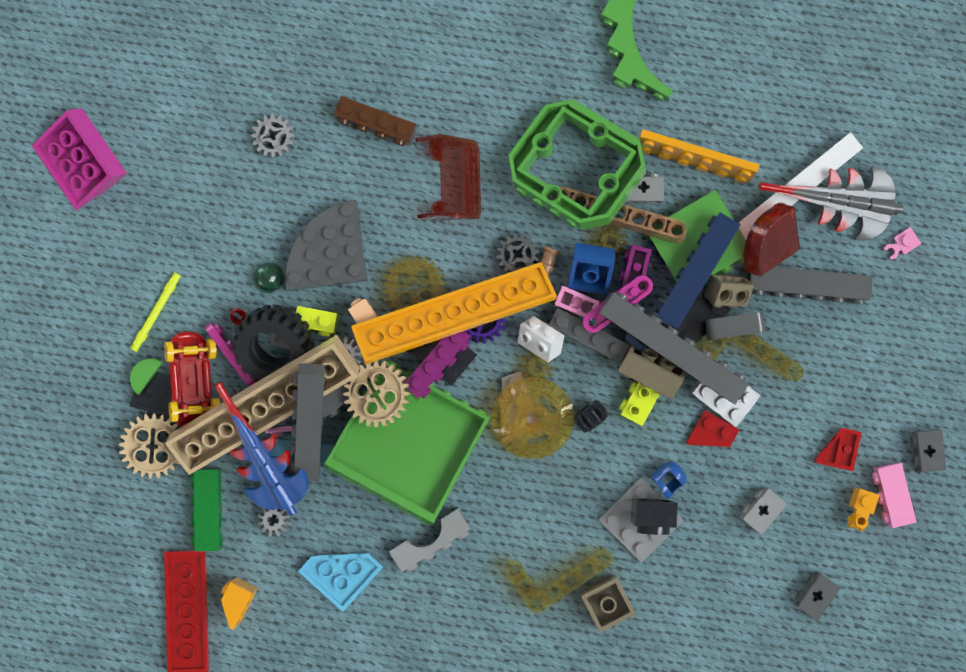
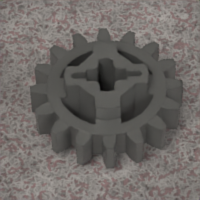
M514 233L513 238L507 235V242L501 240L500 244L503 247L497 248L501 255L496 256V259L502 260L499 263V267L505 266V273L508 270L513 272L533 265V261H539L535 257V255L539 254V250H534L537 243L531 244V237L527 238V240L524 239V233L521 234V237H517V234ZM513 242H522L519 246L511 244ZM528 247L531 251V259L526 256V249ZM522 249L521 256L523 258L518 257L512 262L514 257L513 251L518 252ZM505 250L510 255L508 262H506L504 257ZM517 263H522L525 265L521 268L513 267Z

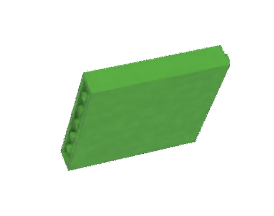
M393 361L387 362V368L393 364L395 365L394 372L398 369L401 370L399 377L406 376L403 384L413 374L409 370L405 372L400 369L399 365ZM380 374L376 379L378 385H382L385 382L383 374ZM433 383L429 387L431 391L425 399L421 397L416 401L410 395L405 396V399L410 401V403L403 404L406 411H399L402 416L401 418L394 416L395 423L387 420V426H383L380 422V426L375 427L373 422L368 427L366 425L367 420L364 423H359L360 416L357 418L351 416L324 463L325 469L429 526H432L490 419L485 411L473 409L465 400H457L451 397L452 394L443 389L440 391L434 387ZM375 390V395L373 396L379 398L378 394L381 392ZM393 392L387 394L386 399L389 403H393L395 400ZM381 401L383 409L386 410V405ZM374 402L370 404L369 411L372 414L377 411V404Z

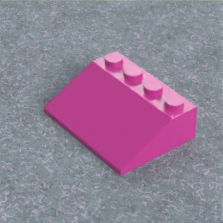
M82 108L67 110L32 145L76 211L115 185L127 174Z

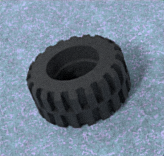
M265 305L262 308L253 310L237 328L236 334L233 337L232 343L234 347L232 350L233 354L237 355L235 358L237 365L241 364V370L244 374L248 373L251 375L250 378L252 380H261L314 348V341L311 340L314 336L311 330L308 331L309 324L307 321L303 322L301 320L302 316L299 313L295 315L292 313V309L288 307L282 309L281 305H274L273 308H271V305ZM271 332L279 335L287 343L290 356L275 358L268 355L259 345L258 334Z

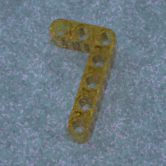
M755 334L746 335L747 342L745 344L739 342L738 336L717 339L720 343L718 349H713L710 345L711 340L706 339L699 351L702 348L712 354V360H717L728 342H731L788 381H798L804 375L803 367ZM758 344L764 348L762 355H758L755 352V347ZM775 355L780 358V364L777 367L772 364V358ZM791 367H795L797 370V375L794 378L789 376V369Z
M599 548L539 589L519 560H509L505 565V573L529 610L533 613H540L609 567L613 562V556L608 549ZM600 553L608 554L606 562L601 563L598 561ZM512 564L518 565L520 568L519 572L511 574L508 571L509 566ZM584 564L592 566L590 573L584 574L581 572ZM566 576H574L575 582L572 585L565 584ZM528 581L531 587L529 590L523 591L519 587L520 583ZM550 587H557L559 589L556 596H550L547 593ZM534 598L542 600V604L539 607L531 605V601Z

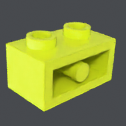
M297 306L296 314L299 313L302 316L301 320L303 322L307 321L309 324L308 331L315 330L318 331V335L330 337V333H336L339 314Z
M633 381L628 390L631 393L627 400L623 399L619 406V410H621L620 415L643 426L660 394L650 387L642 386L638 381Z

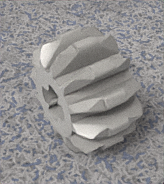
M261 508L264 514L259 513L257 515L258 518L263 519L257 525L261 526L264 524L265 527L262 528L261 532L264 533L269 529L268 536H272L274 531L276 536H280V530L286 532L288 529L285 525H291L292 523L289 520H285L291 517L288 513H283L286 509L268 510ZM275 514L278 516L276 519L279 518V522L272 524L270 517Z

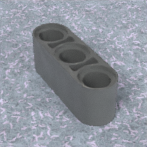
M763 312L705 320L708 340L766 332Z

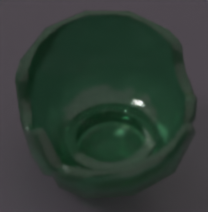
M264 263L254 272L253 283L255 288L261 293L272 294L283 285V271L275 263Z

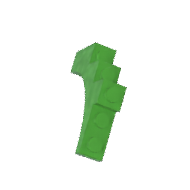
M609 0L600 19L603 20L602 23L609 28L614 26L616 30L609 40L606 49L609 50L608 54L612 57L619 58L620 56L622 58L611 79L614 80L616 86L622 89L624 87L629 89L631 83L634 82L636 83L635 87L639 90H648L653 93L652 96L655 99L667 101L673 90L660 82L652 74L642 60L635 43L632 28L635 0Z

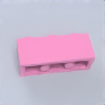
M895 462L873 468L872 479L879 489L877 493L879 495L878 502L880 505H883L884 512H882L883 522L891 528L916 523L902 463Z

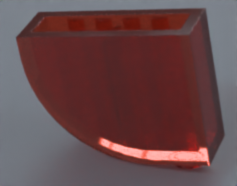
M782 202L776 203L755 221L748 233L744 246L743 261L745 272L762 276L800 250L794 206Z

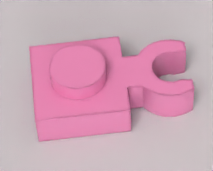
M911 227L892 238L895 244H888L883 250L886 251L889 248L893 250V255L889 257L891 260L898 256L899 251L905 255L919 246L921 242Z

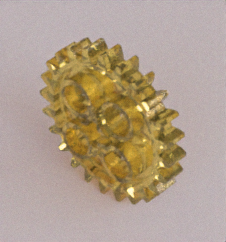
M409 255L407 262L401 258L400 265L394 262L396 268H388L391 274L384 275L388 282L382 283L383 286L387 287L382 293L388 294L384 301H391L392 303L389 305V308L396 307L395 311L423 302L420 298L423 291H429L431 299L441 296V293H447V290L442 289V286L446 285L447 282L440 280L444 277V274L438 275L440 267L434 269V261L427 264V257L420 261L419 255L416 256L415 260H412V257ZM421 271H425L429 275L428 279L424 282L419 281L417 278L418 273ZM402 274H406L409 277L408 282L404 285L398 283V277ZM414 282L417 286L432 284V287L418 288L417 293H413L412 290L397 292L398 288L412 287ZM403 294H409L412 297L411 302L407 305L401 303V296Z

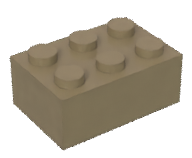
M629 344L618 370L625 377L632 378L640 382L642 386L650 387L661 396L671 399L677 393L686 374L684 370L653 349L647 348L638 351L631 344Z

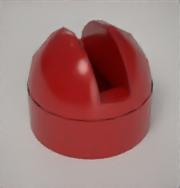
M235 308L230 312V320L236 325H240L246 318V313L241 308ZM237 312L240 316H242L241 320L238 319V317L235 316L233 313Z

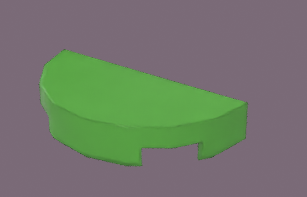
M144 359L133 367L130 373V383L132 389L138 395H140L164 362L157 359Z

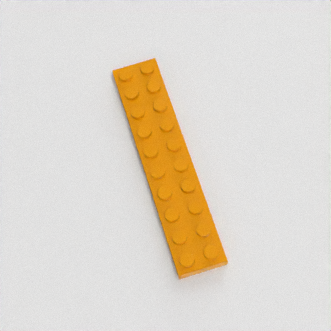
M542 262L352 325L351 330L366 365L556 300L557 295Z

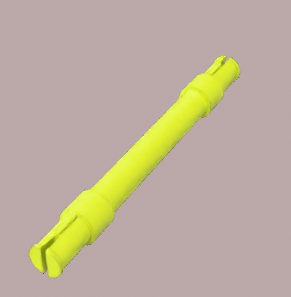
M174 272L169 282L166 283L146 322L137 333L136 339L130 347L132 350L138 352L142 343L145 342L147 334L169 296L175 290L181 275Z

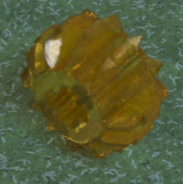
M610 225L609 232L606 227H602L603 234L600 232L596 233V236L600 239L594 240V244H600L599 247L616 249L615 256L619 258V251L624 253L626 250L621 245L628 244V241L622 240L627 235L626 233L618 234L621 231L620 227L617 228L616 232H614L613 225ZM610 237L611 240H616L614 243L615 247L606 244L607 238Z
M530 352L529 356L532 360L530 361L524 357L523 360L529 364L521 365L522 369H528L527 372L523 373V376L531 374L528 382H532L533 378L536 377V384L540 383V377H542L543 382L546 383L547 379L544 375L553 377V374L548 372V369L555 370V366H548V364L554 360L546 362L539 356L535 358L534 354ZM535 362L543 364L544 367L541 368V373H538V371L534 372Z

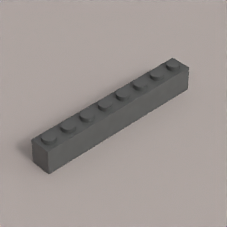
M618 291L617 294L611 292L598 313L736 405L749 386L744 381L746 377L737 371L734 374L728 371L729 366L721 360L718 362L712 360L711 353L703 348L699 351L694 347L696 343L687 337L684 340L678 337L679 332L671 326L667 328L660 324L662 322L661 319L653 314L649 317L643 313L645 309L639 304L634 303V305H631L627 302L628 297Z

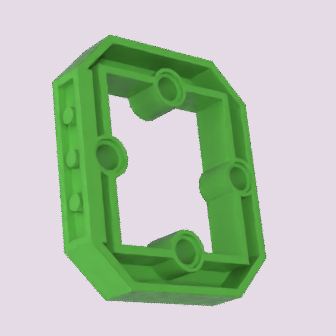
M574 99L545 105L508 155L515 191L523 197L528 196L531 198V201L538 207L544 206L547 208L552 216L563 218L568 226L572 228L577 227L580 230L609 225L646 174L640 139ZM565 120L588 133L589 140L593 146L603 147L608 145L627 157L615 175L606 173L600 177V196L589 210L562 194L561 189L557 185H548L528 172L538 157L548 158L552 155L554 151L552 137ZM597 132L604 133L602 136L598 137L594 135ZM542 143L548 144L544 148L538 147ZM606 184L614 185L611 189H606L604 186ZM551 195L558 196L555 200L548 199Z

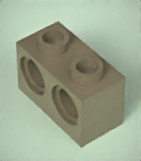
M711 274L704 297L715 307H747L754 284L744 276Z

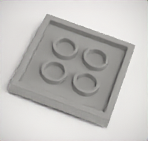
M640 477L598 520L642 563L669 535L637 533V526L631 523L632 498L662 499ZM677 514L678 527L684 520ZM670 528V534H671L676 528Z

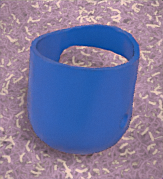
M675 462L664 463L650 476L668 499L676 490L684 486L687 480L684 470ZM670 472L675 478L665 486L661 479L666 473Z

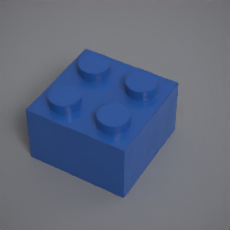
M575 243L568 288L607 295L615 263L616 249Z

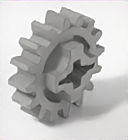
M271 114V119L263 116L264 121L257 120L259 126L252 128L256 132V134L251 135L253 139H256L253 145L259 146L257 151L259 153L264 151L265 157H268L269 153L272 158H275L276 154L283 157V151L285 150L289 153L288 146H294L291 139H294L295 135L290 133L294 128L292 126L287 127L290 122L288 120L282 122L283 117L281 115L277 119L274 114ZM272 124H279L282 128L273 127ZM272 132H274L275 134H277V135L275 136V138H276L275 140H272V139L270 138ZM286 137L284 144L281 145L282 139ZM263 145H273L274 149L266 148Z

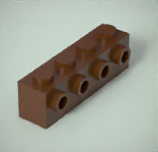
M340 96L334 112L335 118L338 119L337 122L346 126L349 124L355 125L357 130L365 133L367 131L374 132L376 137L386 140V137L394 140L393 143L403 147L405 144L411 145L417 129L416 123Z

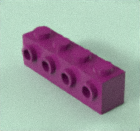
M631 245L630 249L625 250L623 260L626 261L625 269L621 268L618 280L622 281L620 288H616L615 292L637 276H646L652 249ZM644 282L638 284L640 290H642Z
M463 331L442 338L404 383L410 385L405 391L411 393L410 396L416 401L421 397L425 399L431 391L429 388L433 382L438 383L444 376L442 371L446 366L450 368L456 362V354L459 351L463 353L470 345L468 340L471 336Z

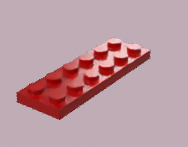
M165 551L167 672H209L206 551Z

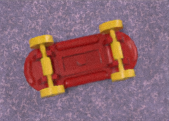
M190 331L180 332L170 342H165L164 355L166 362H169L172 402H169L170 422H176L182 427L220 404L219 398L212 399L209 359H216V343L213 339H207L206 343L202 336Z

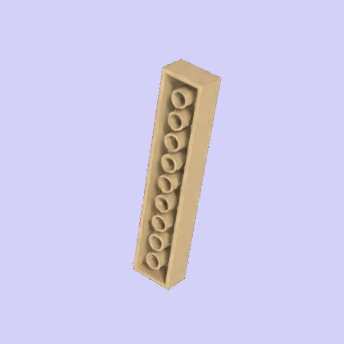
M337 335L231 397V400L256 435L293 415V407L297 408V402H293L294 390H298V384H294V372H299V363L325 365L323 396L357 377L360 367ZM224 402L172 432L165 442L188 475L243 444Z

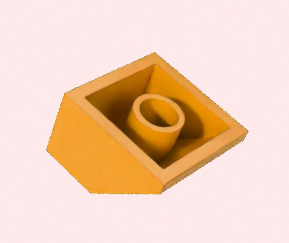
M238 577L226 583L221 591V594H223L221 602L229 628L232 630L240 624L258 590V587Z

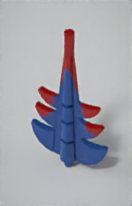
M222 382L216 383L214 387L224 402L244 445L242 448L231 450L230 454L239 460H251L252 462L250 466H239L236 471L244 478L251 481H261L262 484L254 488L246 487L244 492L259 507L268 510L286 509L289 516L296 514L297 511L293 504L300 502L308 490V478L305 470L302 468L297 474L285 475L283 472L290 463L289 450H286L281 455L271 456L270 452L276 445L277 436L273 434L267 439L260 440L231 400Z

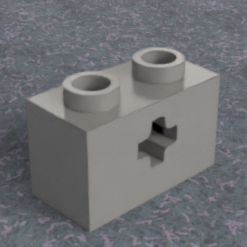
M654 173L647 174V177L641 179L625 203H662L664 201V177H659V174ZM642 183L644 187H648L644 193H642L641 189H638Z
M767 487L764 489L760 488L755 493V500L751 505L748 503L741 510L742 516L740 517L761 535L787 505L785 501ZM759 506L764 507L766 511L764 514L760 512Z

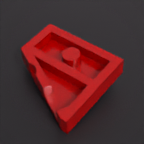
M704 410L688 437L686 444L730 447L740 429Z
M840 427L814 459V463L854 471L862 432Z

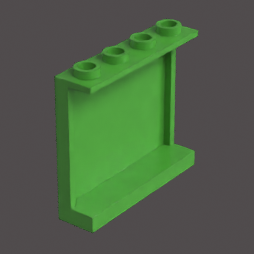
M716 190L669 216V218L682 221L686 226V238L682 243H672L646 235L652 241L676 283L679 280L676 276L681 267L686 269L689 264L686 260L692 250L696 251L699 244H697V241L701 234H707L710 227L707 225L712 216L717 217L719 212L733 219ZM657 223L652 227L655 230H659L663 227V225L661 223ZM674 229L672 234L678 236L683 231L681 229ZM740 229L737 230L711 273L712 275L720 272L723 275L732 270V265L739 262L741 265L750 259L749 255L753 251Z

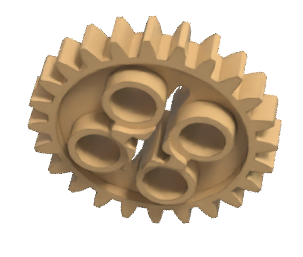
M375 361L374 366L372 363L366 364L367 368L359 365L360 372H358L357 377L350 381V385H344V387L349 389V392L343 393V395L349 396V399L344 404H351L347 411H355L352 417L357 418L360 416L359 423H364L367 420L366 425L368 427L373 422L375 427H379L380 422L383 426H387V420L395 423L394 416L401 418L402 416L399 411H406L403 404L410 403V401L405 399V396L411 395V393L405 392V389L410 386L409 384H403L406 376L399 377L401 370L398 369L394 372L395 365L391 364L387 368V362L383 361L381 366L379 361ZM380 374H383L385 377V382L382 385H378L376 381ZM368 378L371 379L373 387L368 383ZM362 385L367 387V393L364 396H361L359 393V388ZM375 390L381 392L378 394L379 398L373 396L375 395ZM389 392L395 394L393 403H389L386 399ZM381 401L386 405V410L383 409ZM373 402L378 407L374 414L369 411V406Z
M153 413L150 419L147 414H145L144 420L137 416L138 423L136 424L130 421L129 423L132 428H124L127 435H120V437L125 442L119 443V446L124 447L123 450L119 451V454L126 455L122 462L129 461L126 468L128 469L133 466V474L139 470L141 471V477L148 473L149 479L152 478L153 473H156V476L160 478V472L162 471L165 475H168V468L174 471L173 463H180L166 446V441L158 440L157 435L160 431H166L170 435L175 431L177 423L171 426L170 418L165 422L163 421L164 415L156 419L155 413ZM155 428V444L158 447L154 448L153 463L150 464V447H146V444H150L151 429ZM140 430L148 432L149 436L144 441L137 438V432ZM144 450L147 453V458L142 461L138 460L135 457L136 452ZM159 451H165L168 454V458L165 461L161 462L156 459V454Z

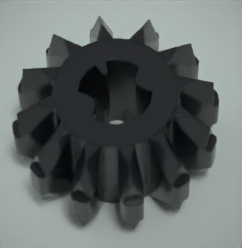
M595 400L577 412L573 419L578 428L586 433L605 421L608 417V412L603 404Z

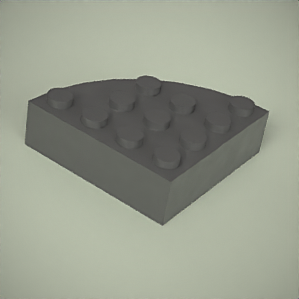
M356 200L339 203L326 209L313 218L301 231L288 258L286 269L287 291L368 281L358 202Z

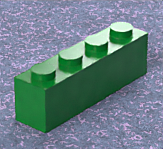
M199 469L194 474H191L190 478L191 486H194V494H191V506H194V514L191 515V525L194 526L191 545L194 546L195 551H219L222 549L221 469Z

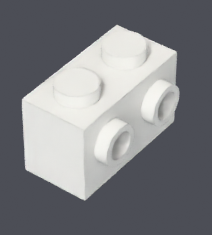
M532 316L520 324L517 343L546 362H550L561 354L564 335Z

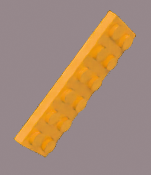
M642 129L638 138L641 142L643 154L649 155L652 153L658 155V158L662 160L672 159L682 166H695L699 171H711L718 177L726 178L728 176L734 178V181L738 183H749L758 172L759 164Z

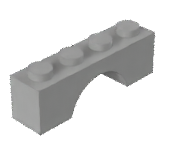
M456 508L441 518V533L435 541L427 545H417L406 539L390 549L389 553L401 572L405 570L410 572L418 567L417 563L422 559L426 562L435 556L434 552L438 549L444 551L452 546L451 541L458 538L461 540L468 536V531L471 530V527L460 509Z

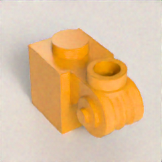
M854 488L849 506L854 508V512L847 518L849 528L858 529L861 532L864 531L868 526L870 513L874 514L879 499L878 494Z

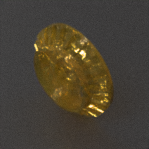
M526 377L510 383L499 393L493 404L491 423L498 442L505 450L517 457L542 459L560 450L565 442L568 441L573 430L574 412L567 394L557 384L540 377ZM541 397H545L556 408L553 413L539 401ZM511 405H516L518 407L513 425L508 424L507 419ZM531 413H535L539 417L535 424H530L527 421V416ZM548 434L549 439L538 444H529L528 439Z

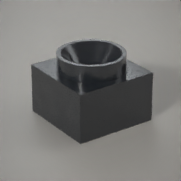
M632 498L631 523L637 526V533L669 535L670 528H677L678 503L673 500Z

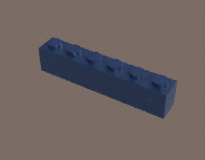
M719 212L717 217L712 216L707 225L710 227L707 234H701L697 241V244H699L696 251L692 250L686 259L689 262L686 269L681 267L676 276L679 279L675 286L671 284L665 294L668 296L666 302H660L655 310V313L658 314L656 317L661 319L662 323L678 330L739 229L740 223Z

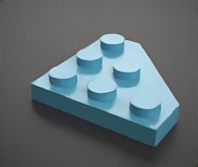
M370 553L312 555L298 572L343 612L384 566Z

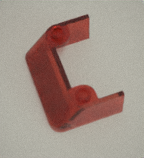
M443 134L415 138L417 143L429 144L431 158L434 161L440 162L441 201L433 202L431 213L417 215L418 219L434 221L478 219L481 215L480 152L477 142L472 139Z

